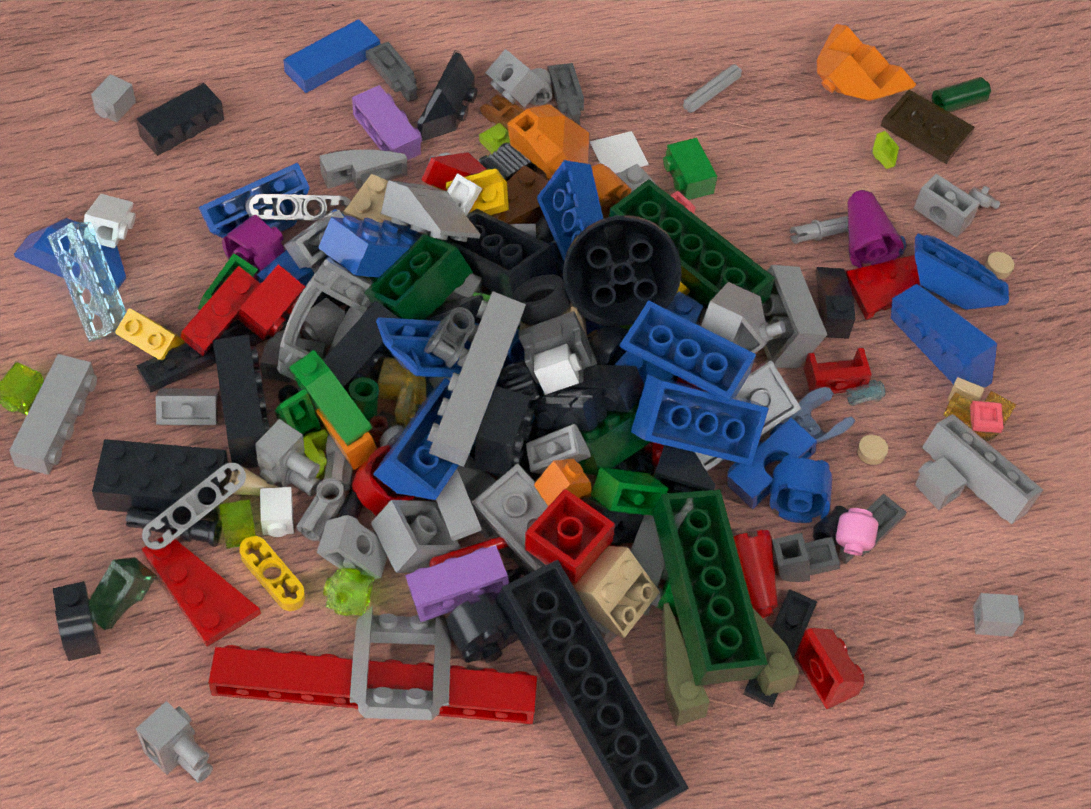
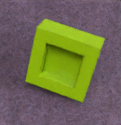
M498 123L479 134V142L493 154L503 143H510L509 132L502 124Z
M886 131L877 133L872 153L886 169L894 167L899 146Z

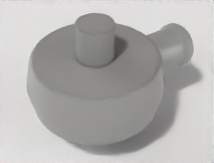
M984 185L982 190L976 187L970 190L969 195L979 201L981 206L986 208L991 206L994 209L999 208L1000 201L995 200L988 194L989 187Z

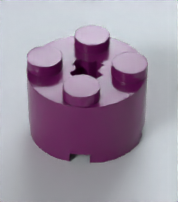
M257 215L251 216L222 239L223 250L228 259L234 253L258 269L254 276L255 280H257V274L285 252L281 243L284 238L279 229L276 227L270 228Z

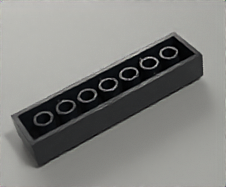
M559 560L503 586L497 596V600L512 622L515 633L613 808L658 809L687 791L689 787Z

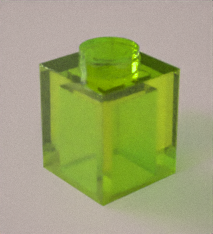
M15 362L0 381V404L10 412L18 411L27 415L44 382L42 374Z
M250 499L219 505L227 549L240 547L241 542L245 538L256 536Z

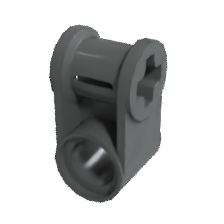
M463 307L454 308L439 323L436 331L426 344L424 352L435 354L446 362L445 365L451 368L460 357L465 346L464 344L474 327L475 320L472 313Z

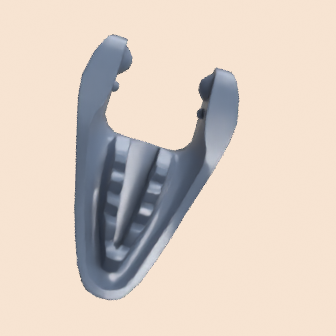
M823 387L808 393L799 402L802 409L785 419L782 423H786L790 418H793L817 440V444H821L843 434L854 425L856 420L852 416L845 417L825 433L811 416L812 410L826 401H830L834 394L830 388Z

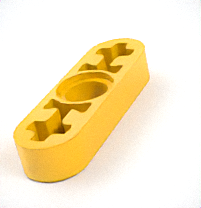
M259 536L245 538L239 547L241 560L283 610L295 611L300 609L305 602V591L302 583L263 538ZM250 548L254 550L259 549L260 557L263 560L260 564L255 554H249ZM270 567H276L281 571L280 576L273 580L265 578L263 574ZM284 583L290 593L296 592L295 599L291 597L286 598L284 588L282 587Z

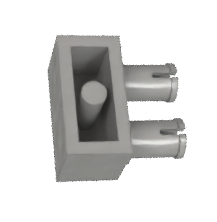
M340 210L326 214L284 244L299 269L304 267L311 268L315 274L326 260V253L318 247L330 218H344Z
M279 419L255 444L260 477L266 480L268 484H275L278 487H287L292 483L312 497L316 494V488L321 482L320 479L316 478L320 465L305 456L303 434Z
M166 701L136 728L143 751L166 775L177 765H181L197 783H201L213 770V766L207 763L210 756L195 743L193 737L195 731L190 726L192 721L190 716L180 706L174 709Z

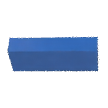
M358 19L283 59L284 72L307 93L368 60L365 51L380 45V39Z

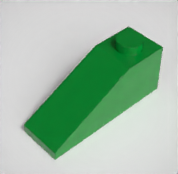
M314 350L289 367L298 386L302 390L306 389L311 402L347 446L372 429L371 424L338 379Z
M306 389L301 390L279 404L274 411L277 420L280 419L303 434V437L310 432L321 431Z

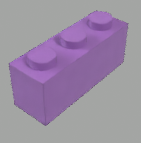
M380 85L352 97L354 117L380 150L405 154L407 160L421 155V133L417 128L412 127L405 112L397 108L392 96L389 93L386 94Z
M496 545L489 548H479L471 554L459 558H449L443 563L428 568H419L413 573L405 575L420 622L452 612L467 600L472 605L480 601L478 595L490 592L499 593L503 586L509 584L508 575Z

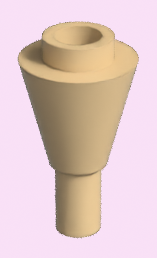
M244 468L246 472L245 482L233 494L260 496V488L279 487L268 484L266 480ZM232 471L229 482L235 485L238 484L240 481L237 477L241 474L240 471Z

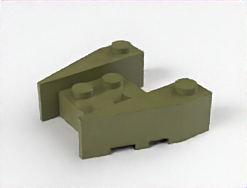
M666 603L663 606L661 618L665 700L675 725L679 726L706 717L710 701L703 687L705 685L695 686L680 622H676L669 603ZM753 608L768 663L757 676L762 692L765 696H771L773 693L779 694L794 689L799 671L787 645Z

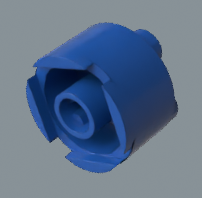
M794 455L783 457L782 462L773 470L772 478L774 481L772 482L770 493L771 509L775 508L779 511V517L794 523H810L813 517L820 515V519L826 517L830 511L833 481L832 473L829 470L830 465L823 460L814 461L798 458Z

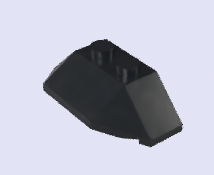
M454 50L427 106L417 122V129L421 133L422 142L456 131L460 122L466 120L469 104L474 103L478 89L475 88V76L460 51Z

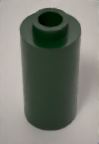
M974 78L933 91L932 103L948 112H954L986 102L989 99L991 87L984 78Z
M362 377L351 382L348 394L371 424L372 429L368 431L371 435L376 429L379 386L374 380Z

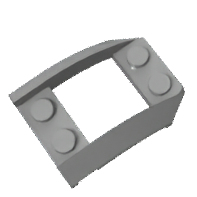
M328 257L309 281L292 310L280 344L278 372L295 380L289 367L310 353L296 346L295 343L310 308L322 291L350 306L337 329L328 352L329 354L372 305L364 292L374 282L371 279L367 281L360 276H355Z
M372 605L357 619L350 703L358 705V711L364 718L433 720L439 715L442 706H449L451 635L448 632L447 618L444 615L420 622L418 615L412 617L395 616L393 614L373 615ZM371 643L435 645L433 691L419 688L398 690L387 687L368 689Z

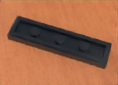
M789 589L772 629L787 645L792 658H794L817 601ZM756 677V679H749L743 695L773 707L778 693L765 696Z

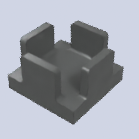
M575 311L519 331V339L525 350V363L536 384L539 381L534 372V355L564 344H568L571 353H577L580 359L582 370L578 371L579 383L584 381L583 370L597 364L594 351Z

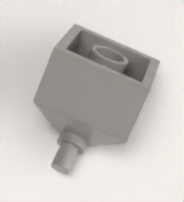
M730 282L710 301L701 327L753 353L761 350L768 341L773 339V336L785 333L786 331L782 321L771 325L765 323L760 296Z

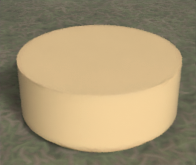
M994 252L989 255L985 267L991 270L998 279H1005L1013 271L1014 261L1003 252Z
M877 435L863 437L857 448L859 458L870 465L880 464L888 453L886 441Z

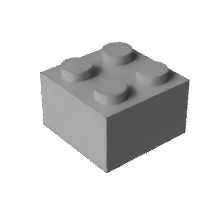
M391 500L371 522L396 573H413L419 568L430 567L429 562L431 558L461 549L457 540H451L436 501Z

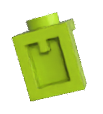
M326 429L310 432L303 437L305 456L320 465V470L316 476L320 480L325 478L324 466L327 465V459L323 452L326 450L328 437Z

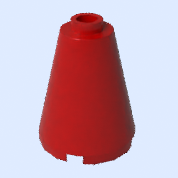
M756 530L758 535L756 537L748 536V533L733 537L752 607L762 618L773 615V609L778 607L773 544L769 530Z

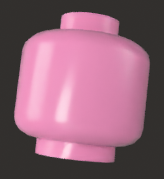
M850 508L848 512L840 515L836 542L844 547L845 553L860 556L863 551H869L874 548L878 521L872 517L873 513L870 511Z

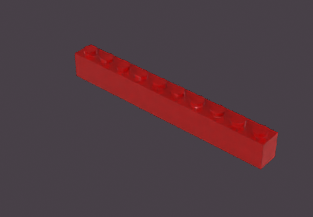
M236 645L215 647L208 682L212 696L358 709L356 703H350L353 658H339L334 654L312 656L301 651L279 653L269 648L246 650ZM369 659L367 688L387 687L398 690L419 688L433 691L434 665L427 662L412 665L403 664L401 661L394 659L384 662L371 661ZM459 665L450 666L449 706H442L437 716L533 724L537 676L530 675L525 671L501 673L492 668H483L479 671L468 670Z

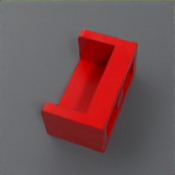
M857 348L853 360L817 363L815 354L808 353L803 367L810 392L823 387L830 388L834 394L866 391L872 376L864 348Z

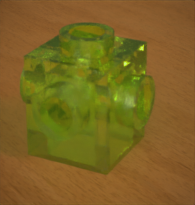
M354 568L338 569L331 578H327L324 585L323 596H327L326 608L334 609V612L340 615L349 616L355 614L362 616L369 607L375 577L360 574V571Z

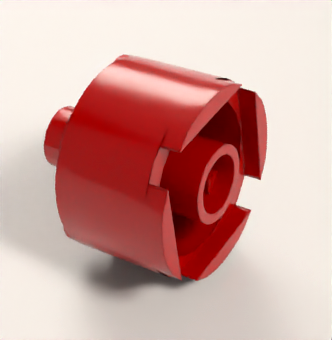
M385 445L376 449L359 467L352 482V488L361 503L376 516L391 500L412 501L415 496L396 493L373 475L390 451L392 445Z

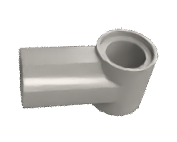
M328 433L326 444L327 465L324 479H337L342 483L344 491L350 490L353 468Z
M326 478L318 484L316 496L297 525V531L303 534L305 538L312 541H320L326 521L334 519L336 515L340 514L345 502V494L342 483L337 479ZM328 495H337L334 499H325Z

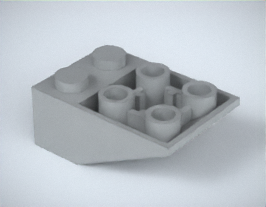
M388 180L381 214L392 217V223L408 226L409 223L411 224L410 229L423 233L431 231V237L447 240L448 235L451 239L467 242L468 237L480 238V233L447 191L429 185Z

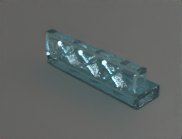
M71 222L49 235L48 239L88 341L93 342L111 332H115L125 316L126 310L91 222ZM66 235L70 241L68 252L63 250L59 240ZM74 261L79 264L81 269L79 278L74 277L72 273ZM84 288L88 289L91 294L89 305L84 303L82 298ZM94 314L100 317L103 328L95 331L92 323Z

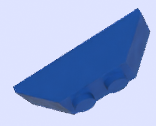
M297 162L198 208L210 233L224 238L229 232L250 218L246 212L245 205L248 198L252 195H307L310 187ZM260 199L258 203L253 204V209H257L259 215L261 210H273V204H261ZM287 199L280 203V211L284 215H289L293 211V204ZM261 219L270 228L276 227L280 232L295 226L297 220Z
M69 218L29 234L14 253L15 258L109 298L114 296L126 279L117 245L115 248L81 240L83 224Z
M919 233L915 236V259L920 285L926 290L942 296L949 303L958 305L965 310L1003 306L1009 302L1008 283L1002 279L999 280L991 270L979 261L934 236Z
M377 318L376 323L384 345L406 370L415 376L452 378L454 372L460 374L462 367L457 365L459 358L449 368L445 365L446 362L435 354L424 352L426 344L441 321ZM466 340L464 348L469 350L472 342Z

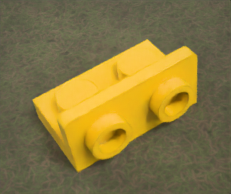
M497 169L484 170L481 173L464 177L483 188L469 213L479 209L489 215L509 210L507 182ZM453 181L446 183L447 190L449 189Z
M130 308L115 331L120 337L159 360H164L168 351L172 350L173 347L176 348L186 343L179 335Z

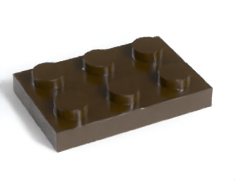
M908 90L883 117L880 125L945 164L948 163L972 135L975 128L973 125L911 90Z

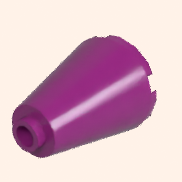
M865 190L854 192L847 201L849 258L852 265L861 268L863 267L862 264L870 263V265L896 259L899 256V249H904L903 240L872 192Z

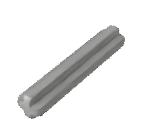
M736 64L728 67L684 99V109H687L689 113L697 110L741 77L742 69L738 68Z

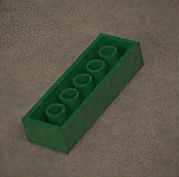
M650 179L610 208L609 217L622 215L640 217L655 223L671 237L680 256L681 283L690 290L688 295L704 308H708L710 301L728 282L760 296L762 304L770 298L775 279L774 276Z
M721 489L662 494L653 508L652 514L695 686L756 679L768 663Z

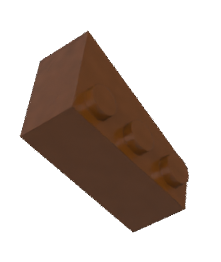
M524 165L507 181L509 210L491 216L509 225H536L541 216L545 217L538 203L537 196L549 180Z

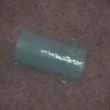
M873 379L870 380L869 384L848 388L846 394H851V396L847 397V400L851 406L872 400L879 402L881 398L885 397L884 385L881 381Z

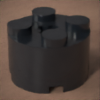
M490 592L478 595L480 601L472 605L467 600L454 609L446 620L448 632L466 663L482 659L486 663L493 662L502 656L501 650L519 640L512 627V622L497 600L499 593Z

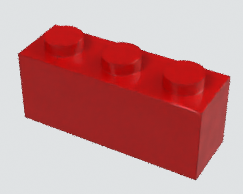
M238 266L181 331L180 338L204 356L213 346V340L219 339L237 318L239 308L257 289L260 283Z

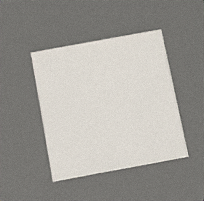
M632 131L590 141L599 162L609 167L615 173L622 172L635 164H638L640 167L649 165Z

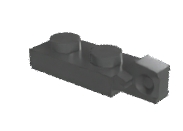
M389 42L365 51L368 61L395 92L401 91L402 96L408 102L418 98L413 70Z
M573 63L547 66L558 109L562 113H567L569 118L580 125V111L584 110V96Z
M882 494L867 509L873 513L872 517L878 521L875 546L907 514L904 509L885 494ZM841 547L838 558L847 564L855 555L845 553L844 547ZM871 550L863 551L861 556L863 557L866 553H869Z

